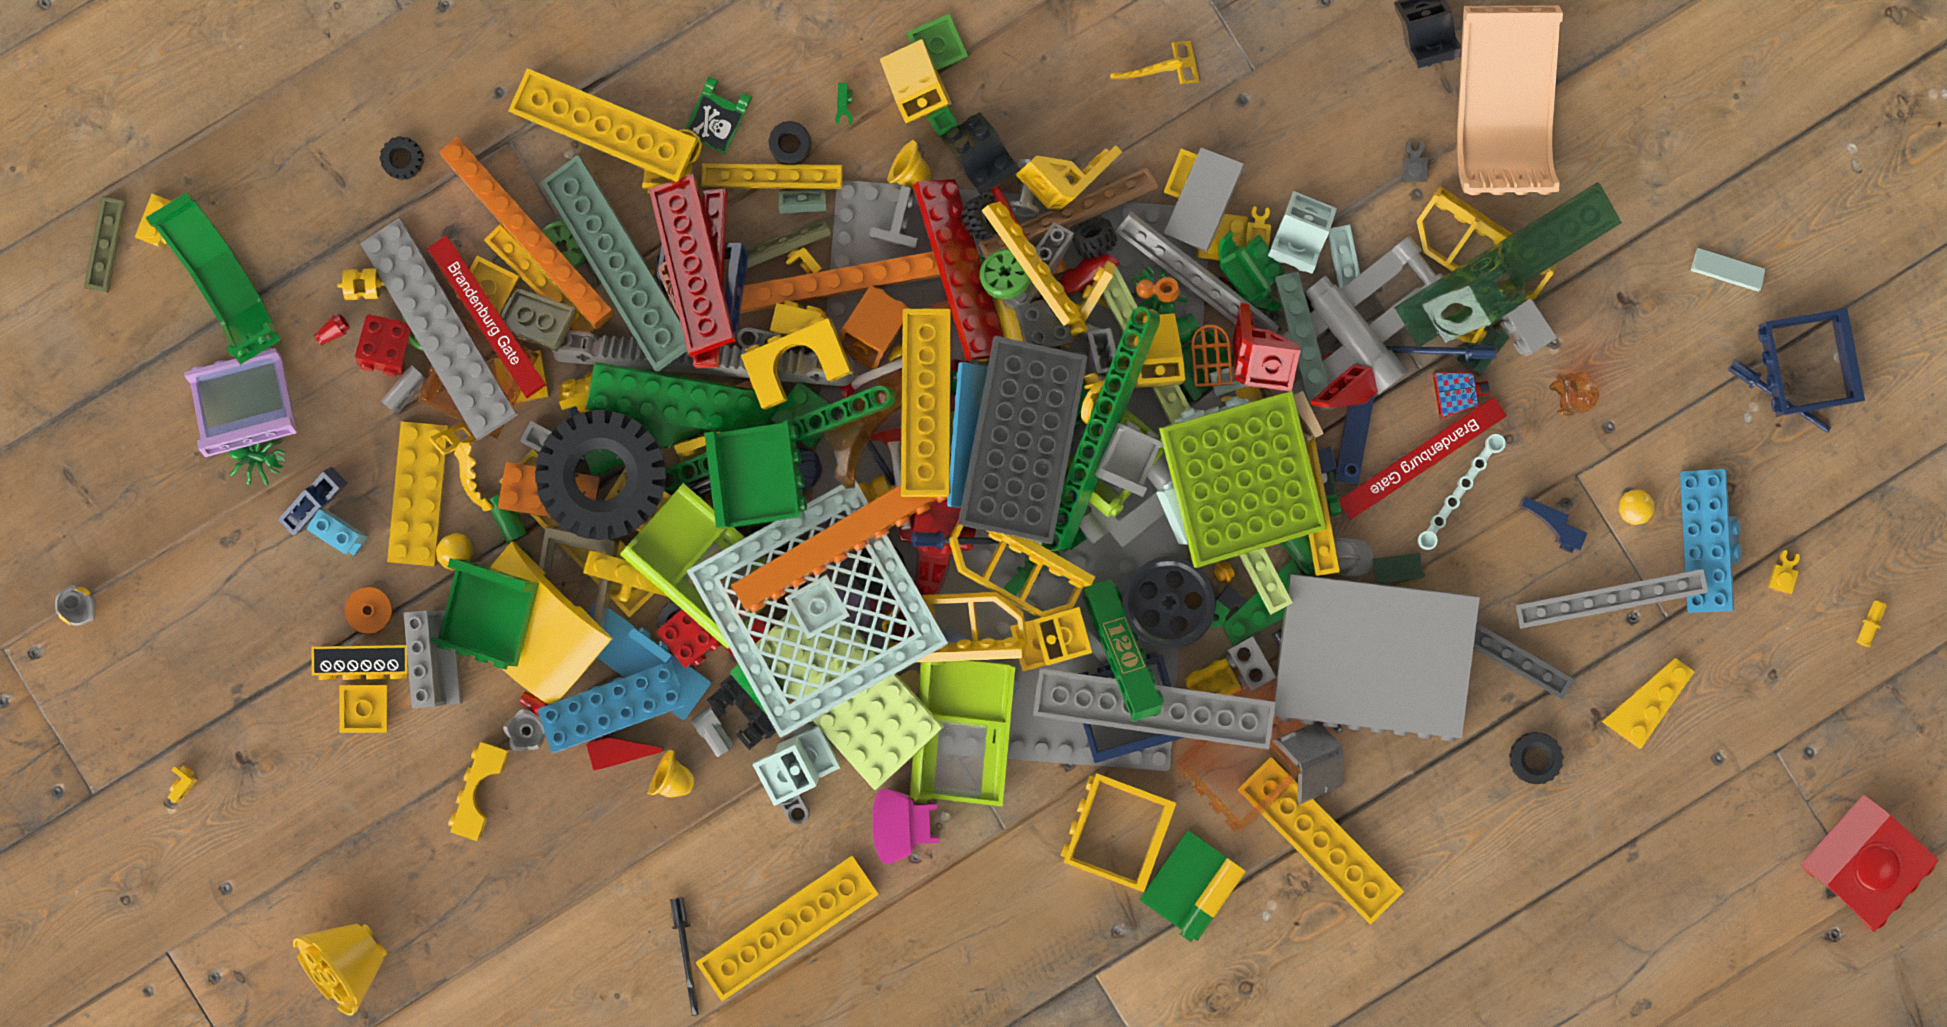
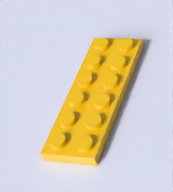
M401 421L387 562L436 567V548L439 536L446 454L442 455L429 440V437L449 429L447 425ZM442 437L435 440L441 448H447L448 440Z

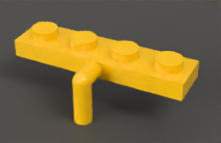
M1109 261L1105 263L1103 268L1098 267L1093 276V280H1095L1093 285H1088L1082 294V303L1076 304L1078 312L1081 314L1080 318L1084 322L1096 303L1110 309L1102 295L1115 270V264ZM1072 343L1066 344V345H1062V346H1064V347H1066V348L1069 349V347H1070V345H1071Z
M589 550L583 573L623 584L621 591H612L611 597L613 599L626 602L629 599L632 587L667 596L627 560Z

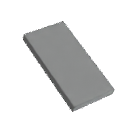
M1200 148L1164 235L1208 252L1245 165Z

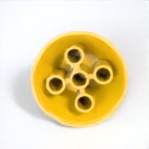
M356 923L301 935L293 940V947L296 948L298 946L300 951L297 954L298 960L312 982L328 1000L333 998L340 1004L337 1006V1009L350 1016L358 1011L384 961V956L387 955L384 947L374 941L372 938L374 934L366 924L362 927Z

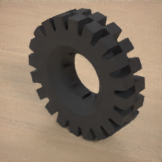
M592 410L574 415L563 421L548 435L536 461L535 483L537 484V493L540 501L546 509L545 511L560 527L586 539L609 540L627 535L638 529L652 516L662 499L665 489V461L656 439L642 424L629 416L614 411ZM594 449H599V452H602V449H607L618 455L617 459L620 457L623 460L627 473H624V475H627V481L623 490H617L619 494L613 499L603 501V497H601L600 501L593 500L584 495L586 491L582 493L578 488L575 480L578 474H575V470L579 460H584L583 456L587 452Z

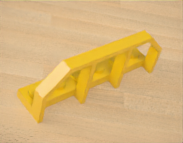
M1440 185L1417 219L1423 253L1500 304L1527 301L1530 298L1532 300L1535 299L1555 271L1557 265L1555 261ZM1434 204L1442 210L1447 209L1452 212L1454 217L1461 223L1467 222L1470 224V227L1448 258L1429 246L1424 218ZM1473 230L1481 236H1488L1497 247L1505 249L1483 282L1452 262ZM1510 252L1513 253V256L1518 261H1526L1532 265L1533 270L1538 274H1545L1532 292L1503 296L1487 284Z
M957 522L949 537L958 572L989 590L1000 593L1010 602L1038 618L1073 608L1083 587L1092 585L1095 576L1033 540L987 531L989 532V537L1000 542L981 577L965 566L957 539L963 526L958 525ZM1007 543L1011 550L1017 553L1024 552L1029 555V560L1035 563L1018 597L988 581ZM1043 564L1049 567L1051 573L1057 576L1063 575L1070 579L1069 583L1075 586L1067 604L1046 611H1040L1025 602Z
M980 592L921 595L934 619L933 604L968 602L973 641L963 639L957 642H948L944 647L917 662L1023 657L1027 645L1024 612L1000 593ZM994 601L1018 620L1020 639L1015 637L1004 640L986 638L980 641L975 602ZM894 608L886 616L892 617ZM883 619L882 630L884 633H887L890 621ZM889 639L887 650L897 645L898 642L892 643V640Z

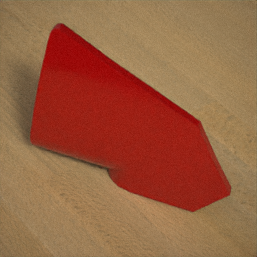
M1101 254L1098 258L1093 256L1092 259L1086 257L1076 268L1068 269L1058 282L1063 286L1066 295L1076 292L1083 293L1088 285H1093V276L1099 266L1103 268L1105 263L1109 261L1115 264L1116 267L1120 262L1109 254Z

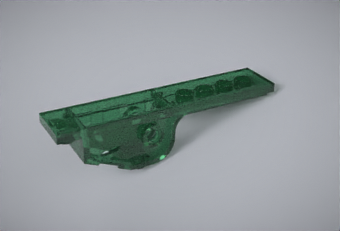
M1597 182L1395 306L1394 309L1418 348L1437 336H1440L1444 343L1449 342L1465 333L1490 325L1516 309L1526 299L1527 293L1524 287L1532 278L1622 222L1601 184ZM1507 273L1509 278L1497 287L1495 281ZM1452 303L1464 305L1463 309L1455 314L1451 313L1445 318L1441 315V312Z

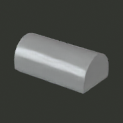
M410 365L382 398L381 402L395 413H399L428 377L416 367Z

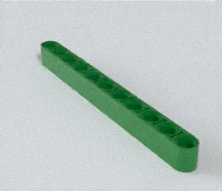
M1137 307L1130 315L1063 485L1053 543H1043L1044 547L1050 551L1066 552L1072 546L1099 478L1095 476L1096 470L1117 423H1120L1158 329L1160 315L1153 309ZM1145 314H1147L1148 319L1144 324L1143 317ZM1138 336L1139 342H1138V344L1135 346V345H1134V340H1135V338ZM1129 358V360H1130V365H1129V367L1126 369L1125 363H1126L1127 359ZM1120 381L1121 388L1117 390V383ZM1111 403V404H1112V410H1111V412L1109 413V412H1108V406H1109V404ZM1101 426H1103L1102 435L1099 434V428ZM1092 448H1094L1095 451L1093 457H1091L1090 455ZM1083 470H1085L1086 476L1084 479H1082ZM1076 492V493H1077V499H1076V501L1074 502V501H1073V494ZM1067 514L1068 522L1065 524L1064 517ZM1057 536L1059 537V540H1060L1058 546L1056 545V542H1055Z
M875 386L791 419L789 421L793 422L794 425L798 424L801 428V433L796 442H802L889 408L896 402V392L888 386ZM884 390L887 394V399L884 403H881L879 394ZM860 399L865 401L863 411H859L857 407ZM841 407L844 411V416L839 420L836 417V411ZM817 416H820L822 418V425L820 428H817L815 426V419ZM707 453L667 468L664 490L675 491L683 483L688 485L710 477ZM690 466H692L695 470L694 476L692 478L688 475V469ZM670 474L674 478L671 486L667 483V477Z

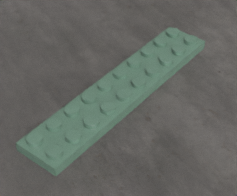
M579 155L575 156L542 180L541 184L653 369L658 372L687 351L680 318L584 160Z

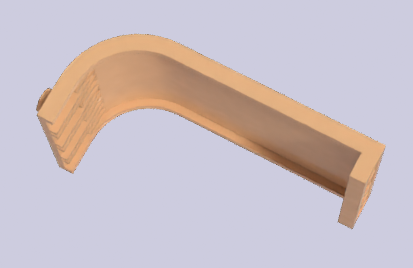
M1559 5L1464 6L1457 123L1458 172L1464 193L1480 195L1481 192H1491L1494 195H1503L1505 192H1514L1518 195H1526L1529 192H1538L1539 194L1549 195L1552 192H1559L1560 183L1554 170L1552 152L1559 25L1563 18V12Z

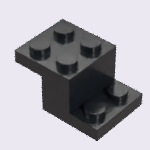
M1399 0L1394 2L1395 11L1402 22L1405 46L1418 69L1461 57L1462 46L1456 38L1452 11L1445 0Z
M981 112L970 116L965 122L948 130L946 134L941 136V139L953 154L962 172L980 195L1020 171L1019 166L1006 150L999 135Z

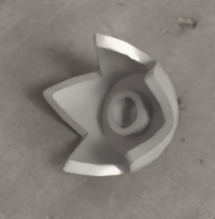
M522 709L518 711L515 717L508 720L503 726L506 735L510 738V745L514 751L535 750L543 743L545 732L540 717L529 710ZM525 726L531 728V733L529 735H525L523 733V728Z

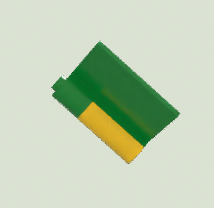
M1187 830L1139 900L1181 929L1180 935L1189 942H1192L1193 939L1198 941L1246 871Z

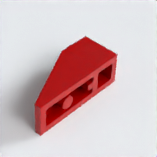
M1353 364L1311 400V404L1326 408H1337L1368 402L1378 392L1372 367Z
M605 735L592 739L591 743L586 744L593 771L664 752L661 746L615 737L605 738Z

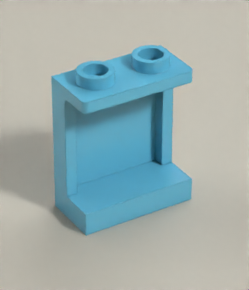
M322 509L317 511L307 527L308 531L343 554H348L349 552L353 556L357 555L368 538L367 535L332 512Z

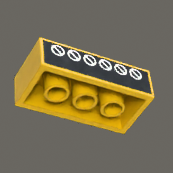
M406 645L312 647V675H319V680L337 679V675H342V680L361 679V675H366V679H385L384 674H390V679L408 678L409 669Z

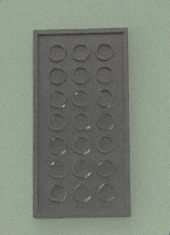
M993 337L958 525L1047 544L1053 543L1088 356L1009 338Z

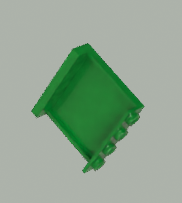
M786 420L784 423L720 433H704L716 528L727 529L805 517L804 511H807V501L802 496L801 488L804 487V477L799 472L801 453L796 448L798 430L793 422Z
M449 558L447 567L455 569L439 636L438 638L430 637V641L437 643V648L451 651V648L455 649L456 654L469 657L473 655L475 656L474 660L479 662H494L493 666L496 668L507 670L508 666L518 667L539 583L464 559Z

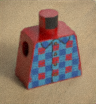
M1438 372L1432 374L1439 419L1478 406V396L1490 395L1488 381L1475 383L1473 373Z

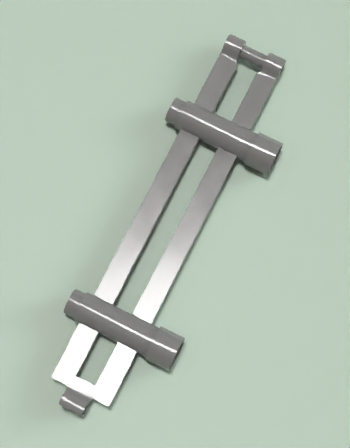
M1411 235L1341 290L1336 284L1333 285L1329 278L1325 276L1304 293L1314 309L1310 313L1315 336L1318 337L1329 328L1343 345L1323 361L1328 385L1350 366L1358 364L1372 367L1378 390L1377 393L1381 394L1408 372L1391 349L1388 350L1383 342L1452 289L1441 273L1436 275L1419 254L1422 249ZM1408 263L1425 285L1422 288L1414 289L1368 325L1355 307L1402 271V266ZM1289 331L1282 335V337L1291 341ZM1301 379L1293 384L1292 392L1294 395L1301 391L1305 394ZM1212 390L1190 408L1204 410V412L1216 406L1219 409L1226 405L1225 402H1220L1221 398L1225 396L1236 397L1233 391L1216 397L1214 390ZM1165 451L1147 475L1158 491L1163 489V484L1172 481ZM1103 480L1116 492H1119L1123 489L1117 485H1114L1110 482ZM1157 493L1149 497L1119 522L1113 515L1107 517L1089 502L1088 506L1092 510L1082 518L1079 528L1091 544L1096 543L1104 535L1111 533L1123 548L1165 515V511Z

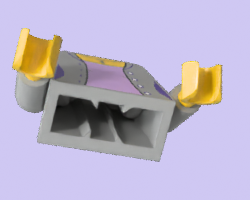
M1079 318L1076 322L1069 325L1073 328L1071 330L1073 336L1080 333L1087 336L1085 353L1088 356L1087 361L1091 373L1084 375L1087 383L1084 388L1087 390L1092 388L1098 381L1106 379L1116 353L1111 328L1100 329L1090 324H1085Z

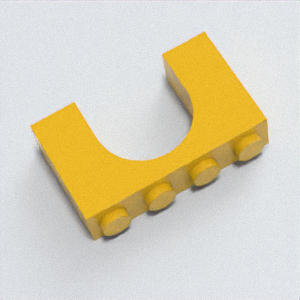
M817 318L811 321L812 325L804 329L802 326L793 328L789 331L790 335L782 338L780 335L768 339V344L759 347V344L745 349L746 353L742 354L741 358L761 408L768 409L788 401L778 377L777 366L782 354L791 347L800 345L810 347L817 354L826 378L830 382L853 373L831 319Z

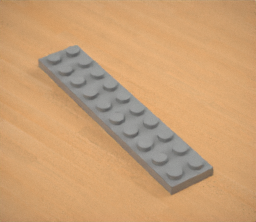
M398 218L360 243L374 268H377L378 275L384 282V285L474 437L480 440L518 415L403 220Z
M1039 668L1033 716L1269 749L1276 702L1155 685L1156 690H1160L1164 700L1160 714L1133 722L1116 679Z

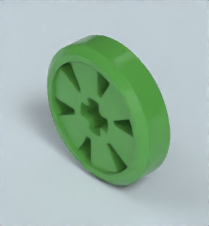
M564 221L553 222L542 230L558 250L557 244L559 242L563 244V241H567L568 251H562V255L576 270L583 265L587 258Z
M1002 249L992 253L986 258L980 269V280L985 291L997 299L1015 298L1026 291L1031 283V279L1009 249ZM1007 271L1010 275L1006 277L1002 273Z

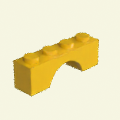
M485 741L475 745L471 758L474 759L472 768L468 767L464 776V781H467L465 789L460 790L456 803L459 804L457 813L453 812L449 821V826H452L451 833L475 841L481 839L488 817L478 807L476 792L484 778L491 774L503 772L510 752L509 749Z

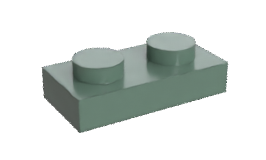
M825 189L778 192L779 214L826 211Z

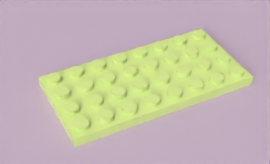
M792 612L788 624L800 627ZM787 614L780 620L781 622H785ZM775 625L768 633V636L780 639L783 626ZM837 625L822 633L834 636ZM841 625L838 637L850 640L853 628ZM787 628L784 640L796 643L800 631ZM857 630L854 642L866 645L867 640ZM803 632L800 644L813 648L815 637L808 640ZM820 637L816 649L829 652L832 640ZM762 638L756 643L758 650L760 648ZM766 639L763 652L775 655L778 642ZM836 641L833 654L845 657L848 644ZM782 644L779 656L792 660L795 647ZM852 646L849 658L862 661L865 649ZM799 649L795 661L808 664L811 652ZM869 650L866 661L879 654ZM815 653L812 665L825 668L828 656ZM762 656L771 671L774 659ZM831 658L828 670L841 673L844 661ZM778 660L775 673L787 676L790 663ZM848 662L845 673L859 665ZM794 665L791 677L804 680L807 668ZM811 669L807 682L820 685L823 672ZM827 674L824 685L838 677ZM897 674L888 677L812 720L817 726L820 725L822 732L874 790L881 787L944 728ZM774 677L784 688L786 680ZM789 681L788 694L799 697L802 684ZM806 686L803 697L817 688Z

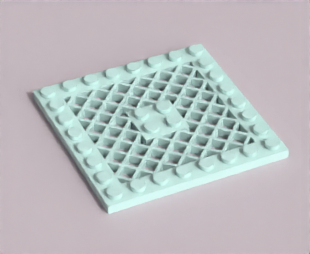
M855 478L807 504V511H804L805 517L775 521L687 570L780 738L948 644L887 535L880 539L873 537L867 541L869 545L866 546V549L872 559L861 556L862 549L857 552V555L846 553L849 558L855 559L852 571L840 568L841 562L837 563L836 566L826 565L827 569L834 571L831 582L827 575L819 578L820 574L815 576V578L807 576L805 579L812 583L799 590V587L794 588V590L789 588L784 590L791 594L785 597L789 606L777 603V600H773V602L765 601L764 604L771 605L768 618L756 615V612L749 613L740 610L741 602L739 599L736 609L731 602L728 594L737 596L733 590L728 589L731 577L736 579L744 578L750 574L752 566L762 567L765 565L755 562L758 559L769 554L767 563L772 560L773 554L781 556L785 553L776 549L790 542L789 551L793 548L794 542L799 544L805 542V540L797 539L801 535L811 530L810 539L814 536L815 531L821 532L825 530L818 527L819 525L832 519L830 526L835 524L836 519L842 520L845 518L839 515L844 511L849 516L869 504ZM859 560L871 563L869 575L856 572ZM875 565L883 579L872 577ZM748 566L745 576L735 574V572ZM838 572L851 575L848 587L835 584ZM727 577L725 586L723 587L720 581ZM854 577L867 580L864 592L851 588ZM871 581L883 584L880 596L868 593ZM887 586L895 600L884 598ZM835 589L846 591L843 603ZM850 593L862 596L859 608L847 605ZM866 597L879 600L876 612L863 609ZM882 602L895 605L892 617L879 614ZM775 607L788 610L785 622L772 619ZM898 607H900L907 621L896 618ZM846 609L858 612L855 624L844 621L850 617ZM792 612L800 627L788 624ZM862 613L874 617L871 629L858 625ZM739 614L751 617L748 629L745 627ZM878 618L891 621L887 633L875 630ZM754 619L767 622L764 634L751 631ZM894 622L907 626L904 638L891 635ZM771 623L783 626L780 639L768 636ZM837 625L834 636L822 633ZM841 625L853 628L850 640L838 637ZM911 627L914 632V635L908 638V634ZM787 628L800 631L796 643L784 640ZM857 630L870 633L866 645L854 642ZM803 632L808 640L815 637L813 648L800 644ZM873 634L886 637L883 650L870 646ZM750 635L762 638L759 650ZM820 637L832 640L829 652L816 649ZM766 639L778 642L775 655L763 652ZM889 639L901 641L887 650ZM836 641L848 644L845 657L833 654ZM782 644L795 647L792 660L779 656ZM852 646L865 649L862 661L849 658ZM799 649L811 652L808 664L795 661ZM869 650L881 653L866 661ZM815 653L828 656L825 668L812 665ZM762 656L774 659L771 671ZM831 658L844 661L841 673L828 670ZM778 660L790 663L787 676L775 673ZM848 662L859 665L845 673ZM794 665L807 668L804 680L791 677ZM811 669L823 672L820 685L807 682ZM827 674L838 677L824 685ZM774 677L786 680L783 691H781ZM789 681L802 684L799 697L786 693ZM806 686L817 688L803 697ZM786 698H790L797 701L789 705Z

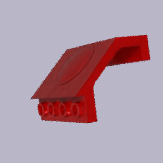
M1863 795L1802 862L1801 866L1806 873L1818 879L1861 918L1866 927L1874 933L1886 924L1889 915L1893 911H1897L1902 906L1903 900L1907 895L1916 891L1919 882L1933 872L1935 864L1939 860L1888 812Z

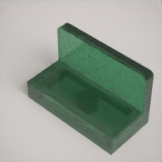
M1487 324L1484 328L1487 331L1484 339L1480 344L1476 342V345H1497L1498 353L1509 339V336L1503 331L1499 333ZM1458 355L1457 361L1477 376L1482 375L1493 360L1470 358L1469 361H1466L1465 355Z
M1419 552L1372 559L1376 583L1425 577V573L1422 571Z

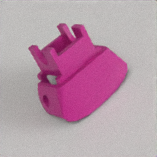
M885 787L878 792L873 805L872 824L874 845L878 857L883 863L888 865L911 855V850L915 849V844L939 843L938 836H930L929 810L937 809L936 803L913 804V800L908 799V794Z

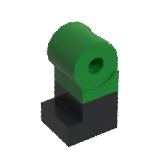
M1228 585L1216 599L1215 615L1210 626L1214 628L1221 627L1226 621V615L1236 604L1241 608L1247 600Z

